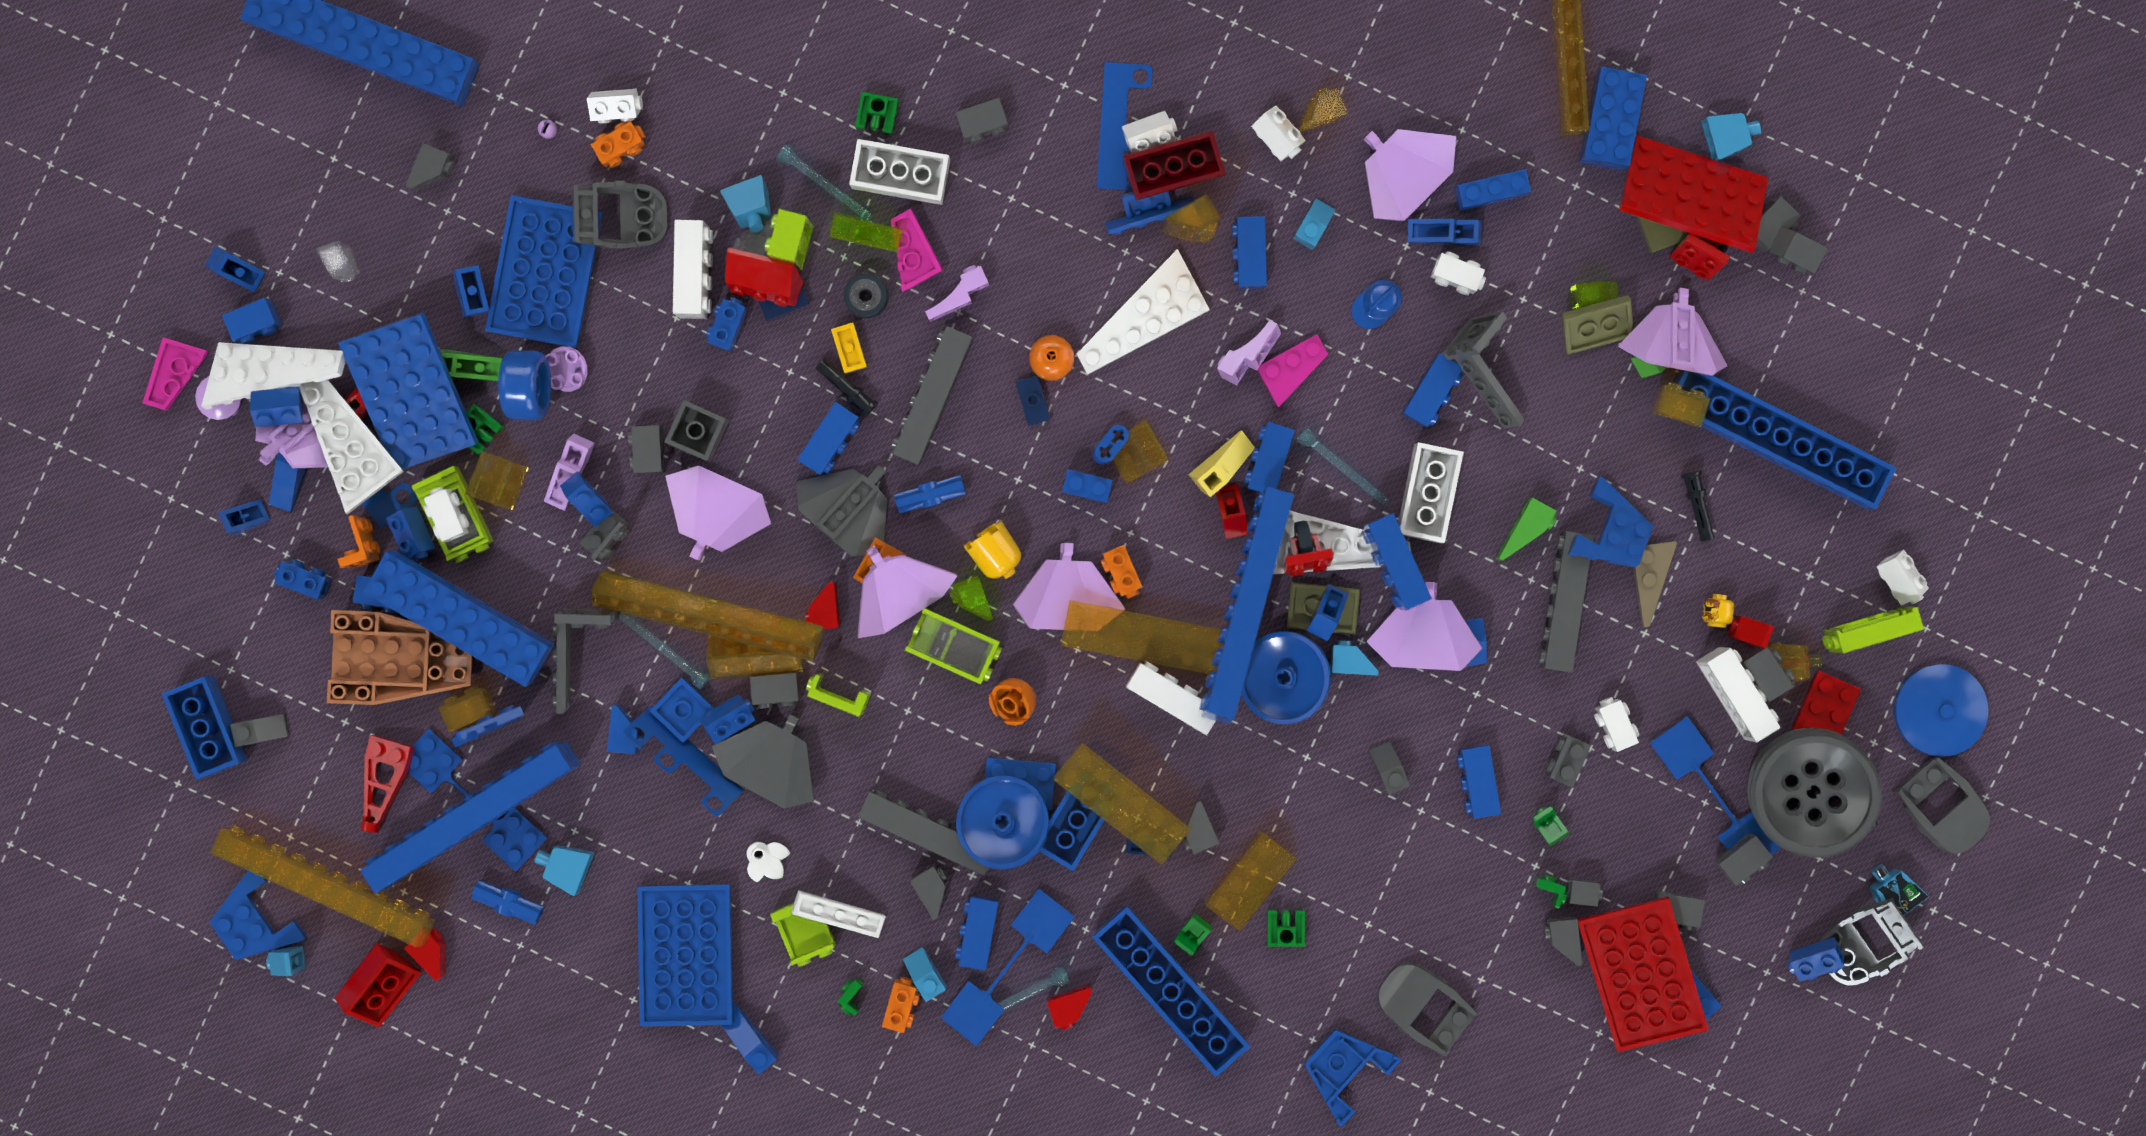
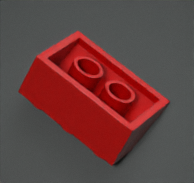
M728 248L725 283L732 294L741 297L744 295L752 296L755 300L765 302V300L773 301L782 307H787V305L795 307L803 280L794 263L733 248Z
M376 943L335 996V1000L345 1014L380 1027L421 975V971L396 951Z

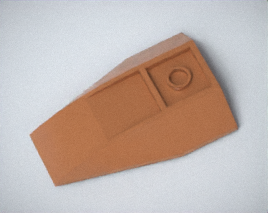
M331 610L330 633L334 634L331 679L328 680L327 703L377 705L471 686L472 656L417 623L381 612Z

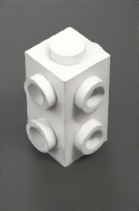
M637 89L591 92L587 97L590 120L598 121V123H609L612 119H621L622 122L632 121L638 116L640 110L643 109L642 97L638 96Z
M1277 106L1265 112L1251 126L1256 131L1257 136L1267 144L1271 152L1280 161L1288 156L1290 159L1294 158L1301 151L1300 146L1306 141L1300 131L1286 118L1285 113Z
M1165 111L1122 126L1131 154L1176 141L1174 132L1177 131L1173 118L1169 119Z
M1451 252L1441 253L1438 256L1430 276L1435 279L1434 282L1444 287L1448 285L1457 288V292L1468 296L1470 293L1474 294L1477 292V289L1481 290L1486 280V277L1483 276L1485 270L1480 268L1481 265L1471 260H1468L1466 263L1459 260V256Z
M442 487L430 491V496L424 498L426 503L424 509L427 516L433 519L435 524L433 531L436 537L441 539L442 542H449L468 534L467 527H469V522L465 514H461L458 508L460 501L455 492L452 493L451 490H443Z
M1904 549L1884 558L1877 566L1879 575L1886 581L1893 597L1899 601L1901 606L1909 602L1915 604L1924 598L1923 594L1929 589L1926 579L1920 575L1914 566L1913 559L1907 555Z
M1613 697L1600 701V706L1595 708L1597 714L1594 717L1598 726L1603 727L1606 735L1603 738L1607 747L1619 752L1639 743L1637 739L1639 732L1635 724L1630 723L1628 718L1630 711L1625 702L1622 703L1618 699L1613 700Z

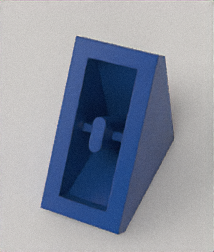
M261 499L218 512L227 534L239 535L270 520Z

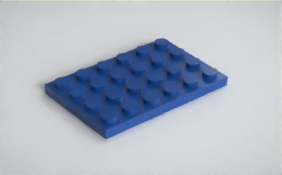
M511 195L487 317L486 332L578 349L597 247L573 242L572 206ZM598 211V238H599V233H600V228H601V223H602V217H603V213H602V212H599V211Z
M424 312L338 343L381 444L401 469L478 443Z
M731 884L638 886L640 1026L732 1025Z

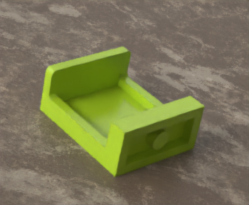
M818 673L810 677L806 686V690L809 691L808 697L858 717L864 714L872 693L862 690L858 693L856 701L822 689L820 685L824 674Z
M794 903L777 909L770 914L773 923L776 922L791 959V966L797 964L798 967L810 963V958L819 955L820 958H823L833 953L831 949L835 948L836 943L828 924L792 914L791 910Z

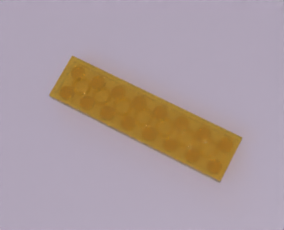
M1069 600L1061 646L1211 674L1215 667L1211 665L1214 652L1218 648L1220 649L1221 643L1217 642L1221 629Z

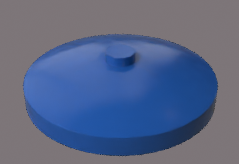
M1275 632L1265 635L1254 643L1241 692L1243 699L1256 715L1271 723L1294 724L1304 721L1313 716L1322 707L1328 696L1331 686V671L1328 660L1321 648L1304 635L1294 632Z
M1928 665L1911 673L1900 685L1894 699V720L1900 735L1914 749L1933 756H1952L1969 749L1982 735L1988 720V701L1980 683L1967 671L1953 665Z
M1012 776L991 777L976 784L963 798L956 818L958 838L967 854L983 866L999 870L1013 869L1033 859L1045 844L1050 825L1049 812L1039 792L1024 780Z

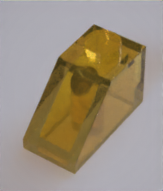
M1327 87L1315 92L1316 96L1307 103L1299 126L1300 133L1336 122L1348 114L1338 88L1329 90Z

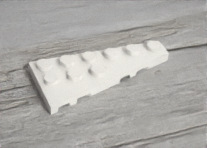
M1178 249L1077 353L1087 375L1210 310Z
M219 342L201 407L208 410L214 408V405L222 403L228 405L232 404L234 400L250 399L251 391L290 386L300 387L302 383L310 381L316 383L342 376L346 361L343 351Z
M328 380L316 383L314 381L302 383L299 387L317 433L345 513L348 515L403 473V470Z
M1290 511L1273 574L1284 573L1283 564L1285 557L1292 556L1289 540L1295 536L1294 523L1298 521H1307L1310 533L1318 534L1321 550L1332 548L1333 560L1331 566L1327 567L1326 571L1380 567V565H1375L1372 559L1371 552L1374 551L1371 544L1365 543L1361 531H1364L1363 529ZM1406 541L1410 549V542Z

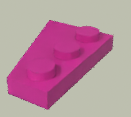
M909 209L891 219L894 245L898 258V270L900 271L902 283L901 289L902 292H905L944 270L913 209Z
M1318 335L1261 364L1257 371L1277 408L1328 355Z
M163 337L143 404L168 411L210 351Z

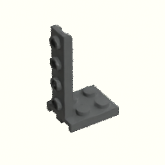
M1500 311L1470 318L1442 354L1446 360L1455 359L1458 362L1462 371L1465 372L1474 388L1486 402V405L1494 413L1503 428L1506 429L1521 426L1524 418L1479 355L1482 349L1490 344V339L1502 329L1503 323L1507 320L1504 312Z
M563 608V610L555 613L554 623H557V625H554L553 637L557 638V647H554L553 660L557 661V670L553 672V684H556V693L553 694V707H556V714H562L570 708L571 627L584 628L587 624H594V628H608V625H613L619 619L618 609Z

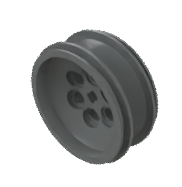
M1800 728L1781 734L1760 751L1750 769L1747 796L1755 820L1774 843L1797 855L1820 858L1845 852L1866 837L1878 818L1882 801V789L1879 775L1871 759L1851 740L1827 729ZM1808 762H1815L1817 765L1813 773L1805 772V765ZM1831 772L1838 774V779L1835 783H1827L1826 781L1827 775ZM1791 774L1797 777L1796 783L1792 786L1786 785L1785 778ZM1812 785H1816L1818 791H1815L1813 796H1808L1807 790H1810ZM1831 796H1839L1840 801L1838 805L1833 807L1828 805V799ZM1797 798L1798 805L1793 809L1787 808V800ZM1812 808H1818L1820 811L1816 819L1808 818V812Z

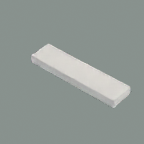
M799 890L791 913L797 916L879 938L886 917L881 913Z

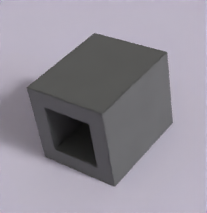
M1568 878L1567 902L1598 907V901H1601L1603 897V888L1600 887L1599 882Z

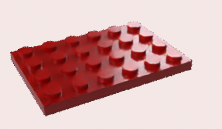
M1636 135L1619 211L1753 253L1758 239L1768 177Z
M1669 896L1578 919L1580 932L1617 1053L1709 1031Z

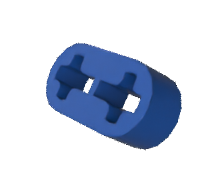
M1115 425L1109 429L1093 449V459L1102 465L1114 459L1129 439L1128 430L1122 425ZM1119 431L1121 433V439L1117 440L1115 443L1111 442L1112 439L1115 437L1114 433H1117ZM1108 446L1110 449L1106 453L1107 456L1101 458L1100 450H1103Z

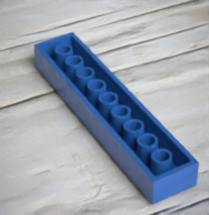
M247 0L240 17L242 21L252 27L462 107L479 67V63L471 57L322 0Z
M1680 370L1662 405V408L1866 510H1875L1896 470V467L1715 376Z
M1266 487L1263 492H1259V495L1256 496L1253 509L1257 511L1248 524L1247 531L1251 533L1243 543L1241 553L1245 554V556L1238 563L1235 576H1239V578L1232 585L1229 598L1233 600L1232 604L1230 603L1229 607L1225 610L1223 620L1227 621V623L1220 630L1217 642L1221 643L1220 649L1218 648L1214 652L1211 665L1215 667L1214 671H1211V674H1208L1205 687L1209 688V690L1202 697L1199 710L1203 711L1201 717L1226 724L1231 723L1235 718L1294 497L1292 493Z
M556 741L548 744L540 750L542 752L541 755L539 753L534 756L532 755L521 762L522 767L517 766L501 775L502 780L498 778L482 787L483 792L480 790L470 794L462 800L464 804L459 803L443 812L444 817L441 815L431 819L423 825L425 829L422 827L417 831L409 833L404 837L405 841L396 842L384 850L385 852L365 862L367 866L360 871L373 892L376 894L390 888L582 765L568 742L559 743Z

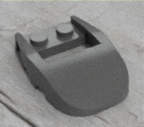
M625 181L592 183L591 186L578 187V185H574L572 187L573 242L607 249L631 248L655 244L665 235L667 230V205L663 195L656 188L639 183L637 185L625 183ZM597 194H619L620 240L598 239Z
M1933 756L1893 791L1895 796L1901 797L1905 804L1904 810L1912 818L1919 832L1926 835L1936 847L1946 853L1957 854L1969 850L1983 838L1989 828V812L1966 779L1937 756ZM1948 777H1951L1967 796L1936 824L1932 825L1916 805Z
M1893 898L1857 909L1828 929L1820 940L1823 941L1835 937L1844 955V968H1841L1838 972L1830 973V975L1836 981L1845 985H1858L1869 981V978L1877 975L1882 977L1889 973L1890 969L1909 959L1908 954L1917 947L1919 950L1924 948L1923 941L1910 926L1894 903ZM1870 914L1873 915L1897 949L1880 959L1876 957L1853 924L1855 921Z
M1413 962L1401 963L1394 967L1381 983L1377 993V1002L1381 1011L1399 1030L1415 1041L1444 1056H1447L1448 1051L1472 1019L1478 1014L1444 978ZM1437 989L1453 999L1454 1003L1426 1038L1410 1025Z

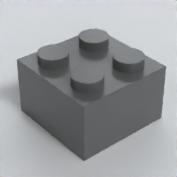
M683 400L665 443L711 462L730 420Z

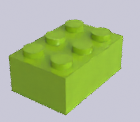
M779 209L778 215L774 214L772 218L771 228H774L772 237H768L765 250L768 251L767 255L771 258L792 262L798 270H802L814 227L808 217Z

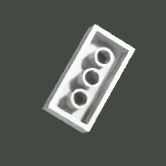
M857 139L849 185L855 190L942 205L950 157L946 154Z
M675 220L673 314L679 318L708 319V313L712 312V300L708 299V290H712V276H709V267L713 265V255L709 253V244H713V230H710V227L703 220Z
M1419 442L1414 444L1398 520L1399 527L1404 536L1436 543H1445L1464 452Z
M1718 647L1697 660L1696 663L1744 740L1759 742L1781 728L1777 723L1779 717L1773 709L1769 710L1765 703L1767 701L1766 696L1760 689L1757 690L1753 682L1755 679L1748 669L1744 670L1740 663L1742 658L1735 649Z
M1148 661L1145 664L1139 662L1126 687L1207 735L1215 720L1201 717L1203 711L1199 710L1202 700L1197 697L1199 692L1188 685H1185L1184 688L1177 685L1179 680L1168 673L1164 676L1157 673L1159 668Z

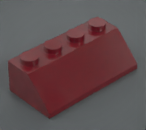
M1213 131L1123 156L1129 184L1136 200L1226 175Z

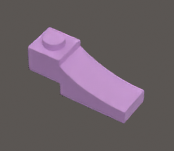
M975 265L964 269V274L960 275L961 281L955 290L942 302L925 311L930 322L972 304L969 294L989 286L981 266L976 268Z
M1269 320L1261 332L1250 342L1235 351L1229 350L1226 356H1222L1217 368L1221 378L1237 386L1249 367L1257 371L1281 335L1278 324Z
M576 434L567 439L561 459L556 464L544 502L564 511L568 508L570 501L565 497L560 485L577 471L582 474L589 461L594 442Z

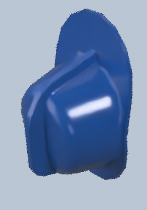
M1377 280L1365 289L1352 305L1351 312L1355 323L1366 329H1373L1382 325L1401 305L1402 296L1398 286L1388 280Z

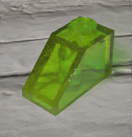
M1598 281L1575 284L1570 287L1573 310L1619 298L1617 282Z
M979 576L952 585L953 590L949 592L954 604L958 603L959 607L988 621L994 619Z

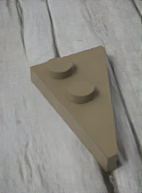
M1676 541L1646 545L1640 564L1635 568L1633 567L1642 627H1649L1677 545Z

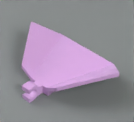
M1398 129L1384 144L1373 131L1364 139L1375 151L1365 161L1374 219L1405 221L1453 173L1456 136Z
M1679 288L1678 293L1673 295L1671 305L1656 306L1618 345L1621 349L1646 363L1713 376L1728 366L1700 315L1695 312V306L1688 305L1689 289Z
M303 397L302 423L256 427L255 441L268 444V446L261 450L260 454L262 456L259 457V461L266 466L279 452L292 468L328 467Z
M701 466L665 476L679 533L697 540L689 557L700 561L707 545L723 552L771 525L767 507L761 493Z
M1060 543V560L1046 559L1013 603L1030 629L1078 631L1100 630L1123 612L1125 607L1091 561H1071L1074 543Z
M875 546L869 548L866 551L873 560L874 565L869 567L870 571L862 582L858 638L885 634L923 610V608L936 602L945 595L957 575L904 555L895 557L888 555L882 558Z
M1425 582L1432 598L1431 600L1407 611L1400 610L1397 607L1367 640V643L1391 667L1461 671L1482 649L1453 601L1436 600L1437 583Z

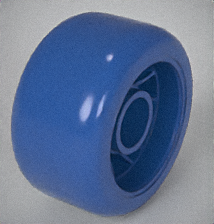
M510 351L503 357L499 369L498 394L502 412L511 420L536 421L542 419L548 412L552 388L549 362L546 356L539 351Z

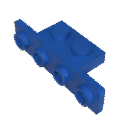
M1133 192L1121 195L1126 216L1106 222L1105 227L1108 234L1118 235L1132 227L1141 228L1155 220L1164 221L1178 213H1190L1192 209L1197 208V205L1192 196L1171 202L1169 193L1165 192L1136 200Z

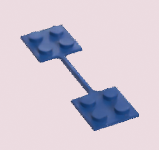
M1688 716L1650 742L1676 780H1679L1690 771H1696L1730 817L1731 826L1717 836L1726 850L1748 833L1756 835L1771 855L1781 848L1764 833L1752 812L1742 819H1736L1700 770V765L1712 756L1714 752Z
M428 729L413 745L415 748L408 773L431 794L442 782L449 781L465 797L469 796L470 794L452 778L453 770L463 759L433 731ZM513 808L502 819L493 821V829L482 841L517 872L547 837L516 808Z
M1038 889L1011 924L1013 928L1024 936L1025 941L987 991L980 990L968 981L942 1015L941 1019L977 1047L1005 1010L992 999L991 993L1028 944H1035L1047 954L1075 916L1042 890Z

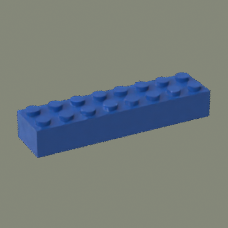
M395 550L385 552L363 592L524 687L533 684L555 645L550 640Z
M1127 903L1092 933V938L1215 1078L1250 1048L1248 1040Z

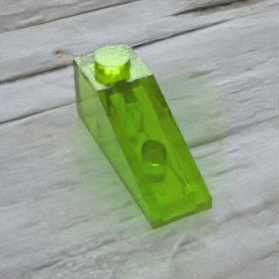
M832 211L827 234L831 238L897 252L902 229L854 215Z

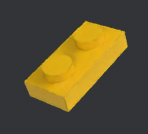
M854 323L831 329L844 373L847 374L867 368Z

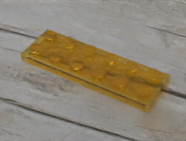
M1083 742L1080 743L1053 777V780L1161 865L1164 864L1191 830L1189 826Z

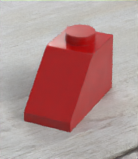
M1238 484L1223 486L1216 492V498L1225 539L1248 535L1246 514Z
M829 582L808 607L809 612H805L806 626H810V631L840 628L836 582Z
M1736 616L1733 622L1728 625V638L1751 647L1766 648L1774 626L1747 617Z
M429 926L423 929L404 949L437 982L445 976L446 942L442 939L443 935L439 930Z
M1091 984L1047 998V1005L1055 1029L1061 1027V1030H1066L1075 1026L1074 1023L1078 1022L1092 994Z

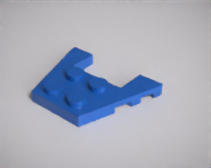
M1600 476L1595 481L1590 497L1609 506L1610 511L1599 540L1596 544L1577 534L1572 541L1568 555L1574 557L1583 556L1590 560L1600 559L1607 561V563L1635 568L1640 564L1653 525Z
M514 705L508 706L500 710L498 716L492 717L490 714L479 719L476 725L455 733V737L451 739L454 749L520 719L524 715L521 706L514 708Z
M257 864L250 867L209 922L235 960L308 938L297 921H293L276 934L249 896L251 892L268 881Z
M1334 1028L1307 1058L1304 1065L1338 1125L1342 1127L1355 1113V1110L1340 1098L1338 1094L1369 1060L1386 1075H1389L1401 1062V1059L1390 1052Z

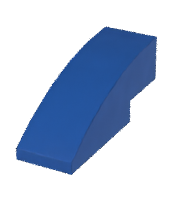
M1408 219V243L1481 245L1482 222L1480 220Z

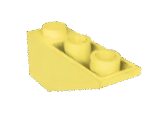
M1241 430L1194 469L1189 476L1203 493L1211 497L1229 482L1255 447Z

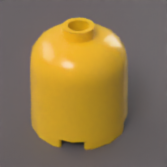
M1001 520L997 524L994 523L978 533L976 540L968 541L963 546L983 574L991 579H997L1001 576L1007 579L1017 572L1015 567L1020 563L1021 552Z

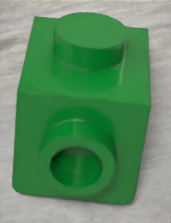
M1552 806L1548 808L1543 807L1534 814L1535 817L1532 818L1534 826L1549 846L1569 835V831L1555 814Z
M1543 874L1542 878L1535 876L1533 885L1537 888L1553 892L1551 905L1559 909L1560 905L1564 904L1567 898L1566 886L1556 883L1557 878Z
M1194 913L1179 930L1174 942L1182 951L1193 955L1200 943L1212 931L1213 927Z
M858 977L854 981L849 979L841 988V991L844 993L837 1001L840 1004L839 1008L847 1015L852 1013L856 1016L860 1010L850 1001L864 983Z

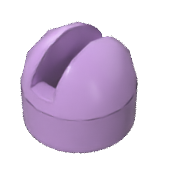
M543 120L538 124V133L545 139H551L557 134V126L551 120ZM549 123V125H548V127H547V129H546V132H545V134H544V133H543V130H544L546 124Z

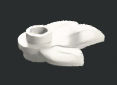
M763 842L752 843L746 852L749 860L747 867L749 876L755 882L760 881L764 875L771 879L782 878L783 866L780 861L790 854L789 850L777 842L767 845ZM756 851L763 852L760 857H755L754 853Z

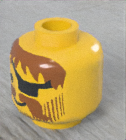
M1713 594L1712 598L1704 600L1702 619L1708 622L1707 626L1726 628L1727 624L1733 622L1734 603L1727 600V595Z

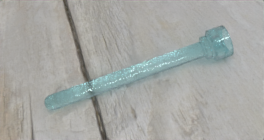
M788 144L780 150L776 159L782 164L793 165L863 219L869 220L871 218V213L797 158L794 149Z
M1308 426L1298 436L1296 441L1299 444L1312 447L1380 504L1385 505L1388 503V498L1321 444L1316 439L1315 432Z
M626 612L620 613L619 618L621 621L691 676L695 687L701 690L711 678L707 671L695 669Z
M1060 966L1054 969L1050 977L998 1004L1007 1009L1053 985L1064 986L1070 983L1069 977L1064 967Z

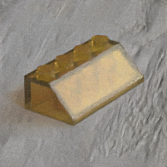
M1206 194L1166 217L1162 232L1169 237L1195 244L1201 241L1204 244L1214 238L1221 218Z
M801 620L709 627L707 665L711 679L803 672L804 654Z
M1260 830L1209 894L1204 903L1223 920L1241 931L1297 858Z

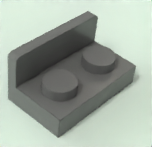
M1566 734L1563 737H1559L1554 747L1557 750L1554 758H1550L1546 764V776L1573 788L1591 745Z

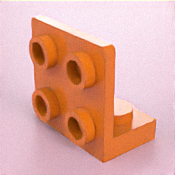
M348 516L359 550L353 549L344 552L345 557L338 559L340 568L354 569L380 560L378 554L381 551L377 541L373 540L371 521L366 519L365 516Z

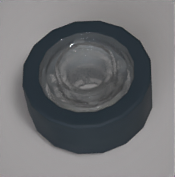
M869 273L858 274L852 277L846 284L844 301L848 309L855 316L864 319L874 318L880 315L886 308L888 291L883 281L877 276ZM865 290L872 292V298L867 302L860 299L861 293Z

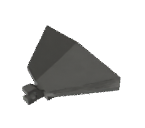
M878 465L868 478L854 469L796 481L798 511L851 557H864L867 553L866 550L869 549L875 537L884 542L887 498L875 484L885 475L886 471Z
M790 714L784 728L765 721L713 745L712 748L723 775L784 809L813 802L814 795L807 743L792 733L800 717Z

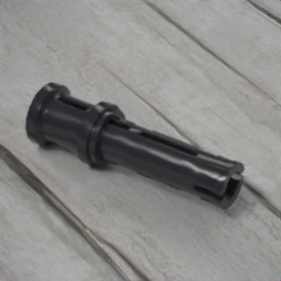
M826 358L815 368L847 397L846 400L849 404H853L862 412L864 418L877 406L878 402L876 400L872 401L863 392L864 389L862 387H856Z
M1698 470L1682 474L1681 479L1685 481L1687 489L1685 495L1688 500H1691L1700 541L1702 542L1714 539L1715 535L1713 534L1704 498L1707 491L1703 489L1700 477L1702 472Z

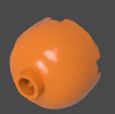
M1046 335L1039 338L1032 345L1029 353V364L1039 378L1046 381H1058L1072 370L1074 351L1070 343L1064 338L1057 335Z
M1009 678L1001 681L993 688L989 695V705L996 717L1000 715L1005 719L1004 723L1014 726L1021 725L1035 710L1036 694L1033 688L1024 680Z

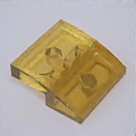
M1146 420L1128 430V441L1112 459L1126 485L1169 460ZM1120 435L1112 439L1111 442L1115 443L1117 440L1121 439Z
M482 451L465 494L493 505L513 510L528 467Z

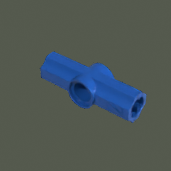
M961 475L943 481H932L919 485L916 489L897 493L894 497L899 514L922 507L925 509L942 504L943 501L966 495Z
M478 880L471 897L475 901L494 908V911L508 917L514 916L534 925L538 923L544 905L522 897V894L505 887L500 888L483 880Z

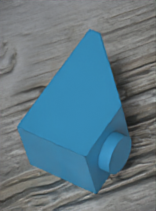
M1315 199L1293 239L1313 250L1331 220L1335 209Z
M1337 640V645L1331 644V673L1378 676V670L1357 646H1351V641Z
M303 946L274 949L268 952L269 956H267L266 964L272 976H292L306 969Z
M923 947L903 958L914 984L926 1002L946 990L947 984Z

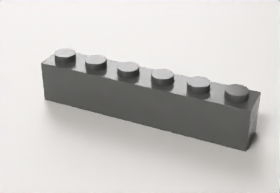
M946 326L945 331L940 330L936 339V343L939 344L936 352H931L927 364L930 365L927 373L923 372L919 379L918 385L921 386L918 395L913 394L909 406L912 407L909 416L904 415L900 428H903L900 437L896 436L892 443L893 455L920 466L973 341L972 336Z
M1562 531V535L1558 536L1556 543L1559 554L1558 558H1555L1553 562V572L1556 573L1555 579L1551 581L1549 587V594L1552 595L1551 604L1548 603L1545 616L1548 617L1547 627L1544 626L1542 631V640H1545L1544 649H1540L1538 662L1541 663V668L1572 673L1590 559H1586L1583 556H1570L1568 552L1577 534L1592 542L1594 535Z
M876 789L875 792L871 790L868 793L858 818L979 874H985L988 867L978 863L967 854L960 843L957 829L950 827L951 822L939 818L937 821L930 817L931 813L920 808L915 811L909 808L910 804L904 800L897 798L894 801L887 798L889 794L882 790Z

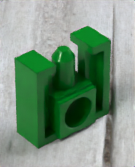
M862 92L855 128L865 131L867 116L870 115L872 116L870 129L872 132H876L879 129L881 118H885L882 133L883 135L892 136L899 100L897 98ZM883 102L885 104L884 109L880 112L874 111L872 109L874 103Z
M473 404L466 413L469 421L475 419L477 423L474 429L476 437L478 435L485 442L491 443L493 441V436L484 429L485 425L497 434H500L504 429L501 423L477 404ZM479 442L469 447L481 456L488 449Z
M1267 909V946L1305 947V910L1295 909V925H1291V913L1289 910H1283L1281 913V925H1277V910ZM1283 930H1290L1292 932V936L1288 941L1280 939V933Z

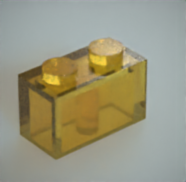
M1669 382L1668 385L1660 386L1652 413L1694 427L1702 426L1710 398L1704 397L1705 393L1691 389L1688 392L1682 390L1681 385Z
M474 686L465 690L466 695L460 698L454 695L443 700L444 705L438 707L449 733L475 723L485 716L497 713L486 687L478 689V686Z

